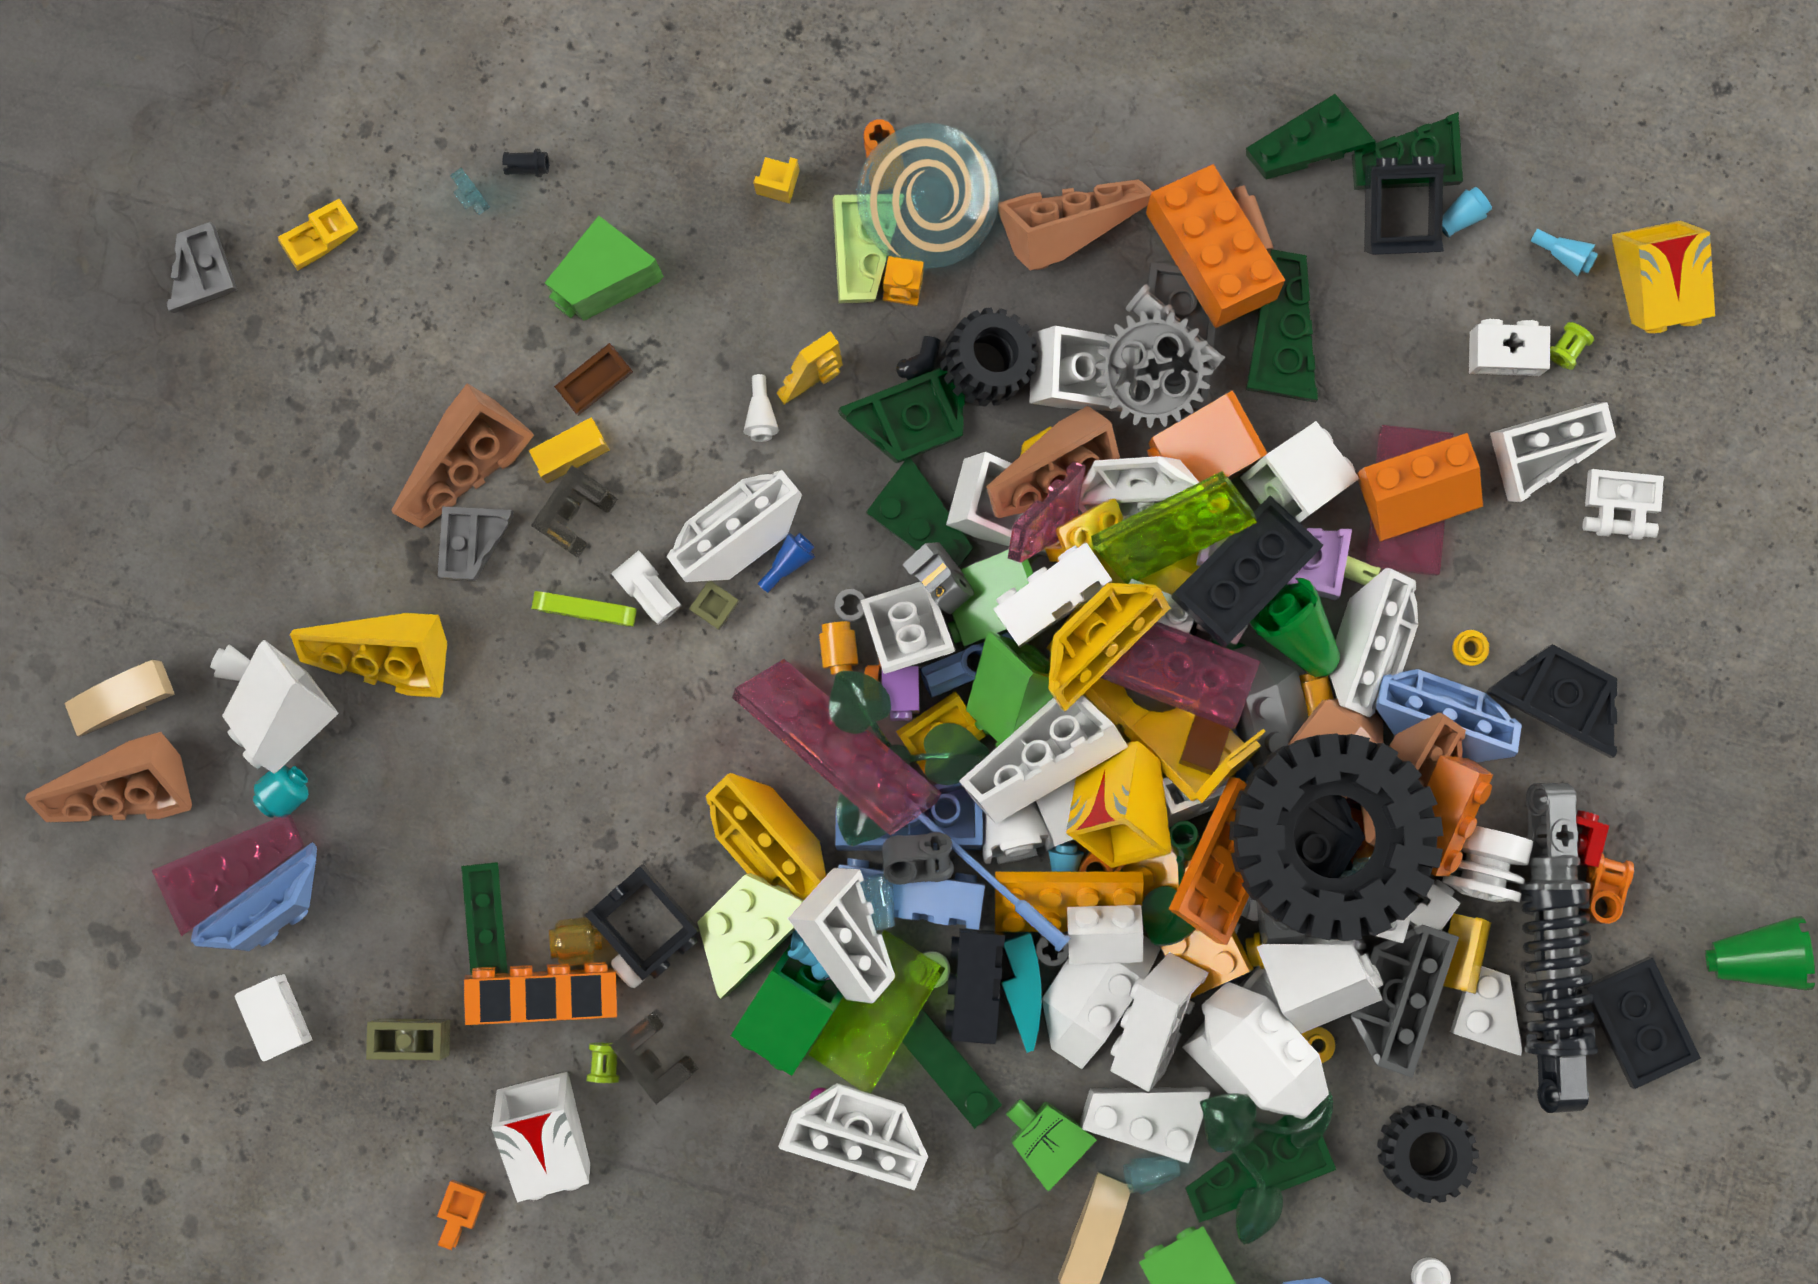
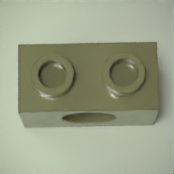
M377 1018L367 1022L366 1060H442L450 1055V1019Z

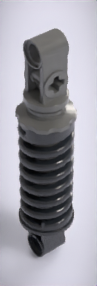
M1533 783L1527 790V837L1533 841L1527 866L1531 867L1532 876L1530 881L1524 882V885L1519 884L1521 900L1532 901L1524 903L1521 906L1522 911L1525 914L1533 915V921L1524 923L1522 930L1526 934L1534 935V941L1524 943L1523 950L1528 954H1535V961L1526 962L1524 970L1527 973L1535 974L1536 981L1526 982L1525 990L1528 993L1542 994V1000L1528 1001L1525 1004V1009L1530 1013L1543 1014V1020L1529 1021L1526 1024V1029L1529 1032L1542 1033L1543 1035L1541 1038H1537V1034H1527L1525 1052L1537 1055L1539 1086L1537 1096L1541 1108L1547 1113L1582 1111L1587 1107L1589 1091L1587 1088L1586 1056L1598 1053V1047L1595 1043V1027L1579 1028L1587 1026L1594 1021L1593 1012L1580 1008L1592 1003L1594 995L1589 990L1578 988L1590 984L1593 980L1591 972L1581 969V966L1591 962L1592 955L1590 952L1580 949V946L1590 943L1591 935L1587 931L1579 929V926L1589 923L1590 915L1578 909V906L1579 908H1590L1589 889H1591V883L1578 880L1577 867L1580 865V857H1578L1577 796L1574 788L1568 783ZM1547 834V838H1539L1538 835ZM1558 834H1567V837L1558 838Z

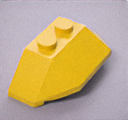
M1107 583L1053 635L1048 689L1062 710L1066 711L1170 609L1159 587L1149 584Z
M729 773L705 796L707 804L710 805V816L716 839L747 874L752 873L765 879L770 885H779L790 890V894L803 900L826 877L820 841L771 786Z

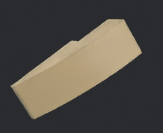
M150 660L93 686L67 701L65 706L76 735L80 737L146 710V706L175 694L162 661Z
M1097 1172L1058 1276L1060 1284H1100L1132 1189L1131 1185Z

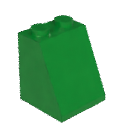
M790 943L730 1036L736 1039L745 1049L754 1051L768 1060L775 1069L784 1071L792 1076L833 1014L843 995L831 979L826 981L817 980L813 977L811 966L789 957Z

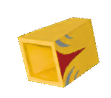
M1680 220L1612 234L1613 247L1633 325L1645 330L1646 333H1661L1668 330L1667 326L1676 324L1695 326L1701 324L1702 319L1715 317L1710 231Z
M1139 741L1126 743L1128 748L1079 775L1075 780L1066 834L1111 868L1171 854L1172 847L1160 759Z

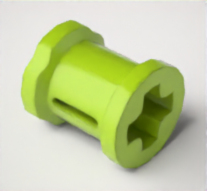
M1568 322L1564 326L1565 332L1555 346H1550V359L1562 368L1573 370L1577 365V357L1585 346H1590L1593 343L1594 337L1581 325Z
M604 1042L589 1043V1050L592 1051L591 1073L587 1074L586 1081L618 1083L620 1076L616 1074L617 1055L622 1050V1045ZM606 1055L605 1069L603 1070V1057Z

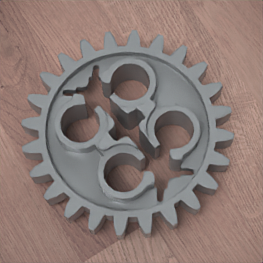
M1156 309L1153 319H1148L1146 312L1142 310L1140 321L1137 323L1128 315L1126 316L1128 324L1126 329L1117 323L1114 325L1115 331L1118 334L1116 338L1105 335L1104 339L1111 345L1110 348L1098 349V353L1106 357L1105 362L1095 364L1096 368L1105 370V375L1098 377L1096 383H1107L1108 386L1100 395L1101 397L1113 396L1114 399L1109 405L1110 409L1118 405L1123 407L1120 415L1121 419L1130 412L1134 414V425L1139 423L1141 417H1146L1148 428L1152 427L1155 418H1160L1162 425L1166 427L1169 415H1172L1180 422L1181 409H1185L1191 414L1194 412L1190 404L1192 399L1203 402L1204 399L1197 392L1198 389H1210V384L1202 380V377L1213 374L1212 369L1203 367L1204 362L1212 359V354H1201L1200 351L1208 342L1207 340L1195 341L1194 338L1199 332L1198 328L1190 332L1185 330L1188 322L1187 318L1183 319L1178 325L1174 323L1175 312H1171L1166 320H1162L1160 309ZM1164 337H1173L1177 340L1179 344L1177 355L1180 357L1185 352L1187 353L1191 347L1193 348L1189 362L1198 372L1195 373L1185 368L1181 370L1180 373L1186 380L1185 388L1182 391L1171 392L1165 386V379L1174 372V368L1161 370L1158 378H1153L1151 373L1135 376L1136 380H1143L1150 387L1149 396L1143 400H1137L1131 396L1129 392L1131 381L1129 380L1125 381L1123 385L1121 384L1118 389H1115L1119 375L1111 367V364L1122 369L1128 365L1122 356L1125 346L1135 344L1142 349L1143 358L1139 363L1133 365L1134 369L1147 367L1149 359L1154 358L1157 364L1172 362V357L1162 356L1158 350V343Z

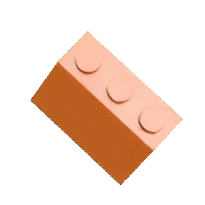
M1468 433L1364 467L1356 473L1360 478L1358 483L1379 542L1483 507L1480 466Z
M1440 755L1427 785L1430 786L1438 803L1432 806L1435 817H1441L1444 835L1437 836V848L1443 849L1440 868L1432 869L1431 874L1434 876H1450L1451 873L1457 870L1463 856L1462 852H1460L1463 844L1476 828L1477 819L1475 816L1480 805L1487 801L1492 790L1490 782L1493 774L1469 758Z

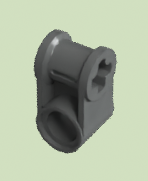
M933 832L921 835H896L886 839L882 846L885 879L897 885L947 880L954 871V865L949 859V853L952 851L951 838L947 834ZM934 843H937V851H934ZM935 863H939V871H936Z

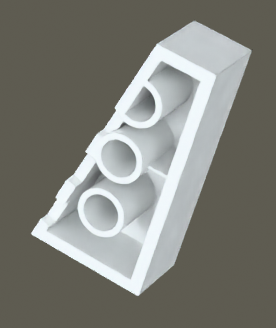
M1083 695L1066 711L1062 710L1056 700L1052 698L959 782L975 803L997 824L1128 748L1115 725Z

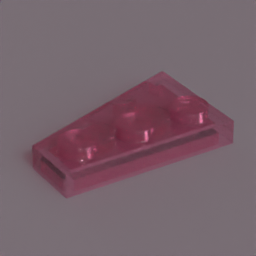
M1072 462L1067 467L1066 474L1068 476L1063 481L1056 479L1049 486V494L1043 502L1036 500L1013 524L1008 559L1021 563L1059 541L1056 528L1080 515L1078 507L1085 465Z

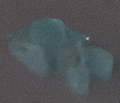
M462 167L450 175L458 186V189L453 191V193L465 209L472 206L477 214L480 215L490 208Z

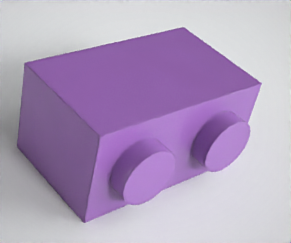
M908 666L886 674L882 670L883 714H890L891 721H912V714H919L918 666Z

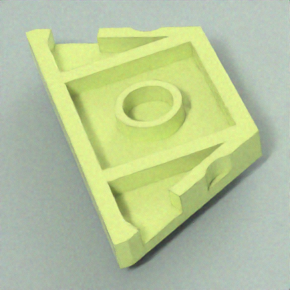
M752 873L745 874L697 922L716 993L720 999L728 996L795 930L788 918L804 901L790 894V890L779 885H770L765 879Z

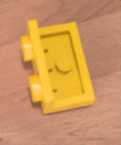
M1108 499L1057 527L1055 531L1059 541L1045 548L1049 561L1059 562L1058 557L1075 545L1079 548L1085 542H1087L1092 551L1104 548L1112 544L1114 538L1125 533L1128 527L1117 500Z
M956 691L896 731L926 776L942 771L948 766L950 760L962 752L971 751L986 736L982 729L979 730L975 726V719L966 711L967 707Z

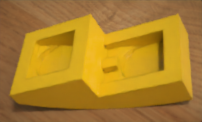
M340 199L308 215L309 221L278 236L280 245L297 271L326 255L359 230Z

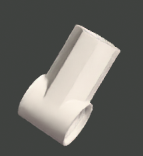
M639 550L611 573L631 597L634 596L646 613L658 625L671 617L682 606L658 578L659 573Z

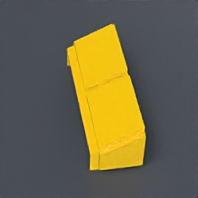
M1082 605V606H1080L1079 608L1075 609V610L1071 613V615L1069 616V618L1066 620V622L1063 624V626H1064L1084 605ZM1139 639L1084 694L1115 725L1121 724L1125 728L1124 734L1132 742L1139 741L1160 759L1162 772L1191 801L1198 799L1203 803L1229 777H1232L1250 760L1261 747L1257 741L1266 731L1262 729L1244 743L1230 729L1218 768L1212 775L1179 764L1200 699H1197V696H1194L1193 692L1190 691L1183 703L1175 709L1164 712L1148 711L1136 705L1127 695L1124 688L1123 670L1133 648L1142 643ZM1050 642V644L1047 646V649H1048L1050 652H1051V642ZM1146 659L1138 667L1140 680L1147 687L1155 691H1172L1177 688L1180 679L1160 659Z

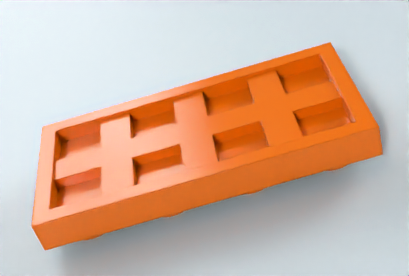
M1229 777L1169 907V910L1217 944L1228 945L1249 898L1248 893L1241 884L1244 882L1241 873L1235 871L1231 853L1235 852L1234 841L1229 840L1230 821L1234 822L1237 811L1233 809L1239 791H1244L1247 784L1240 778Z

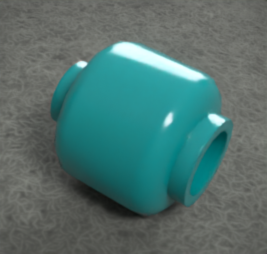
M284 765L275 774L268 771L254 784V804L264 815L270 818L274 816L286 818L307 800L309 795L306 786L308 778L296 766L289 768Z

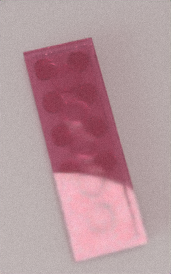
M785 659L735 688L732 698L890 836L938 802L941 792Z

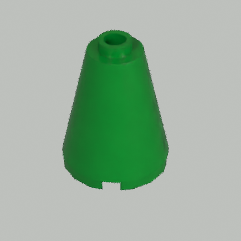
M1295 578L1298 583L1286 584L1250 621V624L1259 636L1311 676H1327L1337 668L1341 658L1340 652L1316 588L1309 580Z
M1802 916L1791 917L1712 942V950H1705L1708 972H1715L1717 979L1804 991L1813 990L1815 983H1807V974H1815L1809 931L1801 932L1799 924L1806 923L1805 919Z

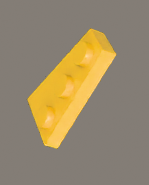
M831 331L799 352L791 366L793 373L785 377L783 381L785 386L781 387L776 393L784 405L819 381L825 384L840 373L838 368L843 366L839 342Z

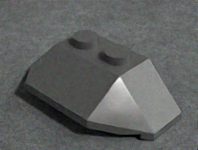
M1246 645L1215 658L1218 668L1225 676L1224 692L1227 703L1237 706L1233 721L1239 738L1245 743L1262 729L1266 731L1257 741L1261 747L1249 760L1255 768L1257 765H1262L1268 759V755L1282 746H1288L1290 740L1309 716L1297 669Z
M1422 924L1407 931L1404 943L1388 939L1372 947L1369 959L1372 965L1376 966L1384 985L1378 987L1383 1000L1350 1013V1018L1377 1066L1413 1078L1459 939L1458 936Z

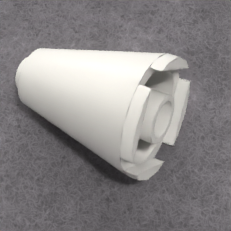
M1035 802L997 824L982 810V855L986 864L991 863L992 857H996L998 864L1020 861L1037 856L1036 848L1045 845L1046 851L1055 846Z

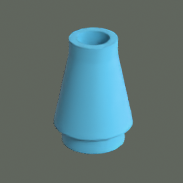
M1477 187L1470 191L1465 189L1443 214L1442 232L1447 237L1487 218V213L1492 210V206L1480 189Z

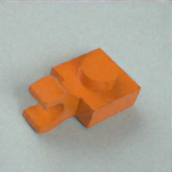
M455 1180L449 1182L437 1217L447 1220L438 1246L451 1251L453 1247L456 1248L461 1236L462 1227L474 1228L487 1192Z

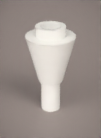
M757 374L752 376L753 397L750 401L743 432L745 435L751 436V440L763 442L771 440L772 436L779 432L769 397H767L766 376Z
M229 644L225 650L221 648L217 650L210 668L215 669L214 677L240 681L251 660Z

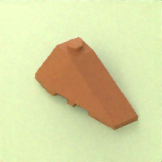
M1138 179L1100 184L1094 187V192L1087 193L1074 192V188L1062 189V196L1042 198L1041 192L1030 193L997 203V210L1015 256L1030 271L1034 269L1041 270L1047 268L1050 264L1063 261L1146 207L1153 191Z
M467 383L445 411L391 511L393 514L422 529L442 514V506H454L457 498L473 486L475 489L486 483L484 478L498 468L505 469L512 464L533 438L534 434L496 400Z
M1086 406L1055 424L986 486L994 515L999 519L1034 511L1039 505L1052 502L1056 505L1067 503L1068 499L1074 498L1095 460L1120 459L1111 421L1091 407Z
M162 732L128 741L27 793L25 800L45 822L89 821L92 816L112 815L113 820H126L127 815L145 814L147 819H161L189 811L192 807L181 755Z

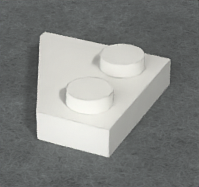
M1482 966L1476 994L1462 992L1450 1032L1521 1056L1522 1046L1510 975Z

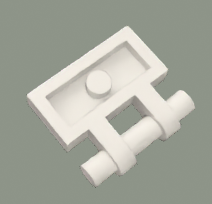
M1598 469L1589 470L1585 506L1599 508L1598 518L1585 516L1583 530L1593 531L1598 536L1607 537L1613 533L1628 535L1629 539L1642 540L1643 537L1656 538L1659 526L1655 523H1646V513L1657 514L1661 512L1664 476ZM1614 509L1631 511L1630 521L1613 519Z

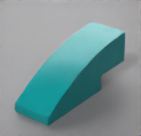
M1030 932L1005 940L1004 948L1014 976L1001 980L1027 1053L1034 1051L1042 1005L1038 957Z

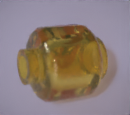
M587 917L558 920L555 923L554 929L549 930L551 959L557 958L559 964L574 966L592 963L595 959V951L602 950L601 933L597 928L593 929V924Z

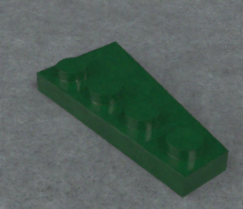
M1271 249L1269 254L1283 275L1285 282L1277 300L1259 309L1246 390L1316 403L1318 401V393L1315 385V355H1313V330L1309 310L1310 293L1307 255Z
M1313 1111L1304 1119L1296 1118L1293 1115H1285L1187 1185L1185 1190L1198 1223H1201L1335 1171L1336 1167Z

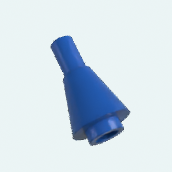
M788 533L772 564L773 567L758 582V585L769 593L783 576L786 577L815 558L811 552L814 549V545L800 533L796 536Z

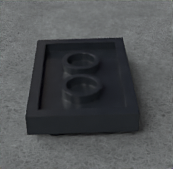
M1646 957L1583 986L1584 989L1589 990L1594 995L1591 1005L1631 1088L1641 1087L1701 1059L1653 957Z

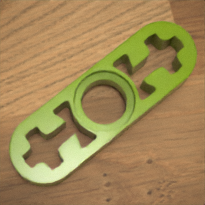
M534 591L531 607L535 611L634 627L637 611L636 608L540 591Z

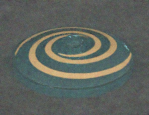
M920 123L907 126L884 138L866 159L859 176L857 188L859 215L867 234L874 244L887 256L924 262V269L955 264L978 249L993 227L999 203V189L995 171L982 148L965 133L950 126L936 123Z

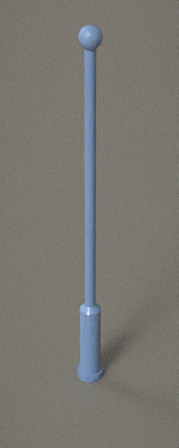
M870 764L865 767L864 775L868 779H874L932 832L944 833L878 773V768L875 765ZM952 840V850L1014 904L1015 911L1053 944L1056 951L1060 952L1071 938L1060 932L1026 900H1019Z

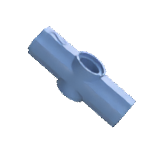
M1009 632L1002 634V636L1013 639ZM985 642L970 646L966 650L919 669L923 683L931 698L974 681L976 672L969 669L966 660L969 654L974 653L981 656Z

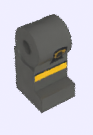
M940 542L925 543L902 564L910 575H916L929 591L935 603L949 614L956 611L974 595L971 585L964 577L965 575Z

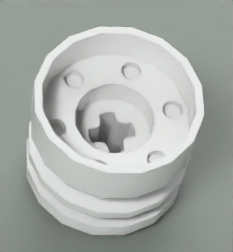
M1476 826L1473 834L1465 840L1461 852L1466 853L1465 861L1461 860L1457 868L1462 870L1461 877L1444 876L1442 883L1451 886L1463 895L1491 902H1520L1521 893L1506 889L1505 886L1506 882L1524 885L1525 879L1509 872L1511 864L1528 865L1533 841L1513 834Z

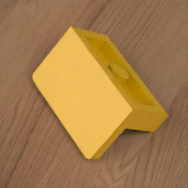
M592 417L529 450L539 469L537 471L547 484L610 451Z
M1459 914L1452 915L1448 933L1458 936L1459 939L1443 984L1444 987L1476 994L1491 922L1478 917L1472 918Z

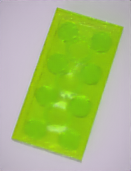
M1221 471L1092 535L1091 539L1096 551L1125 584H1129L1131 578L1139 581L1256 524L1257 520L1254 511L1226 474Z
M885 929L882 932V937L895 974L894 980L874 1003L851 1001L843 997L809 1053L811 1057L847 1082L869 1094L872 1093L946 969Z

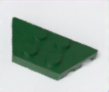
M939 368L841 406L838 412L844 420L897 464L958 440L963 436L965 394L961 392L957 396L952 391L956 387L953 382L947 385L944 379L948 371Z

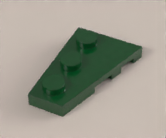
M1333 94L1246 147V156L1267 180L1306 169L1310 163L1330 158L1331 161L1342 159L1345 153L1362 149L1363 152L1376 149V141L1339 97Z
M1459 112L1432 124L1428 123L1417 127L1415 130L1403 135L1393 136L1377 142L1376 149L1363 152L1362 149L1354 151L1352 154L1354 190L1365 189V165H1376V158L1398 157V164L1412 163L1413 156H1434V162L1445 164L1443 186L1460 185L1463 182ZM1429 177L1381 179V189L1429 187Z
M911 458L904 461L866 511L868 516L915 551L920 549L925 543L940 542L958 567L961 566L973 550L972 545L963 532L946 525L949 512Z

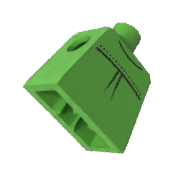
M1019 1099L1006 1113V1116L1020 1128L1012 1136V1144L1048 1191L1097 1141L1092 1132L1083 1130L1079 1123L1048 1102H1044L1034 1112L1022 1099Z

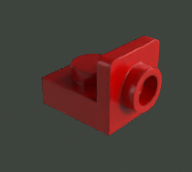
M1577 810L1576 826L1583 828L1582 834H1578L1577 841L1580 865L1599 868L1610 825L1598 822L1599 816L1596 814Z

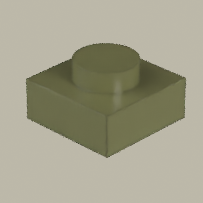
M708 581L689 610L720 630L740 601L714 582Z

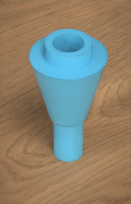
M1539 229L1536 230L1531 239V242L1551 251V254L1577 277L1581 271L1589 273L1598 257V254L1593 252L1596 244L1561 237L1556 238Z
M1069 842L1057 845L1056 848L1048 850L1052 872H1078L1084 852L1077 850V844Z

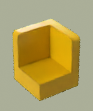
M765 157L760 176H755L753 182L756 194L790 204L800 172L798 159L790 157L789 163Z

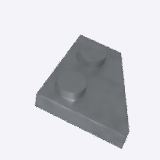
M208 222L177 234L175 244L176 260L172 265L171 278L174 280L172 296L167 301V307L170 312L174 314L237 291L213 223Z
M442 506L437 578L476 581L510 524L514 512L504 509Z

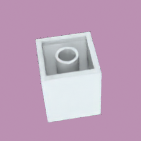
M1317 421L1266 454L1240 477L1260 504L1271 495L1299 523L1360 479L1355 473L1351 461L1342 456L1333 444V439L1329 432L1321 428Z
M1262 944L1257 946L1281 1011L1300 1033L1383 1000L1378 987L1384 984L1376 966L1372 965L1367 954L1360 955L1353 945Z

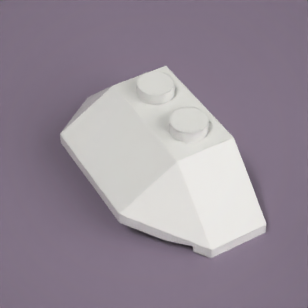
M1161 456L1095 460L1074 498L1075 504L1082 513L1108 499H1116L1124 520L1143 519L1158 514L1175 515L1177 517L1217 515L1219 508L1205 488L1181 460Z
M783 470L776 471L773 474L742 479L685 522L676 539L674 548L670 550L667 558L685 582L730 580L787 537L802 494Z
M1385 568L1349 599L1335 640L1341 656L1340 662L1335 671L1329 674L1339 705L1369 718L1376 710L1382 677L1403 672L1418 627L1417 601L1414 594L1416 581L1391 568Z
M1143 935V962L1069 964L1068 957L1042 997L1051 1049L1083 1069L1105 1043L1133 1000L1130 997V993L1135 982L1140 977L1146 978L1161 947L1152 944L1150 939Z
M1226 982L1202 1004L1209 1052L1260 1109L1304 1119L1329 1095L1320 1055L1268 997L1231 982Z
M838 1083L791 1113L778 1146L779 1149L912 1190H915L928 1158L904 1104Z

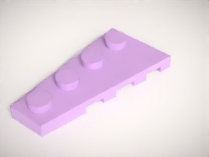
M1206 527L1202 533L1196 565L1201 566L1238 527ZM1307 528L1324 546L1301 568L1287 585L1298 583L1295 578H1304L1313 584L1319 596L1337 600L1341 595L1352 529L1322 531L1320 528Z

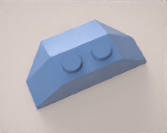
M1419 669L1400 672L1395 675H1384L1382 677L1376 709L1394 736L1437 713H1442L1466 730L1465 739L1462 740V758H1469L1477 763L1515 757L1518 753L1522 724L1515 718L1511 719L1504 708L1487 693Z
M313 842L196 925L193 928L191 942L199 947L250 951L258 944L261 947L269 944L278 935V930L286 924L294 925L307 915V909L310 906L317 855L316 845Z

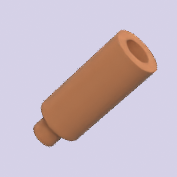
M1245 185L1234 188L1232 193L1235 200L1269 253L1274 248L1256 197L1248 195Z

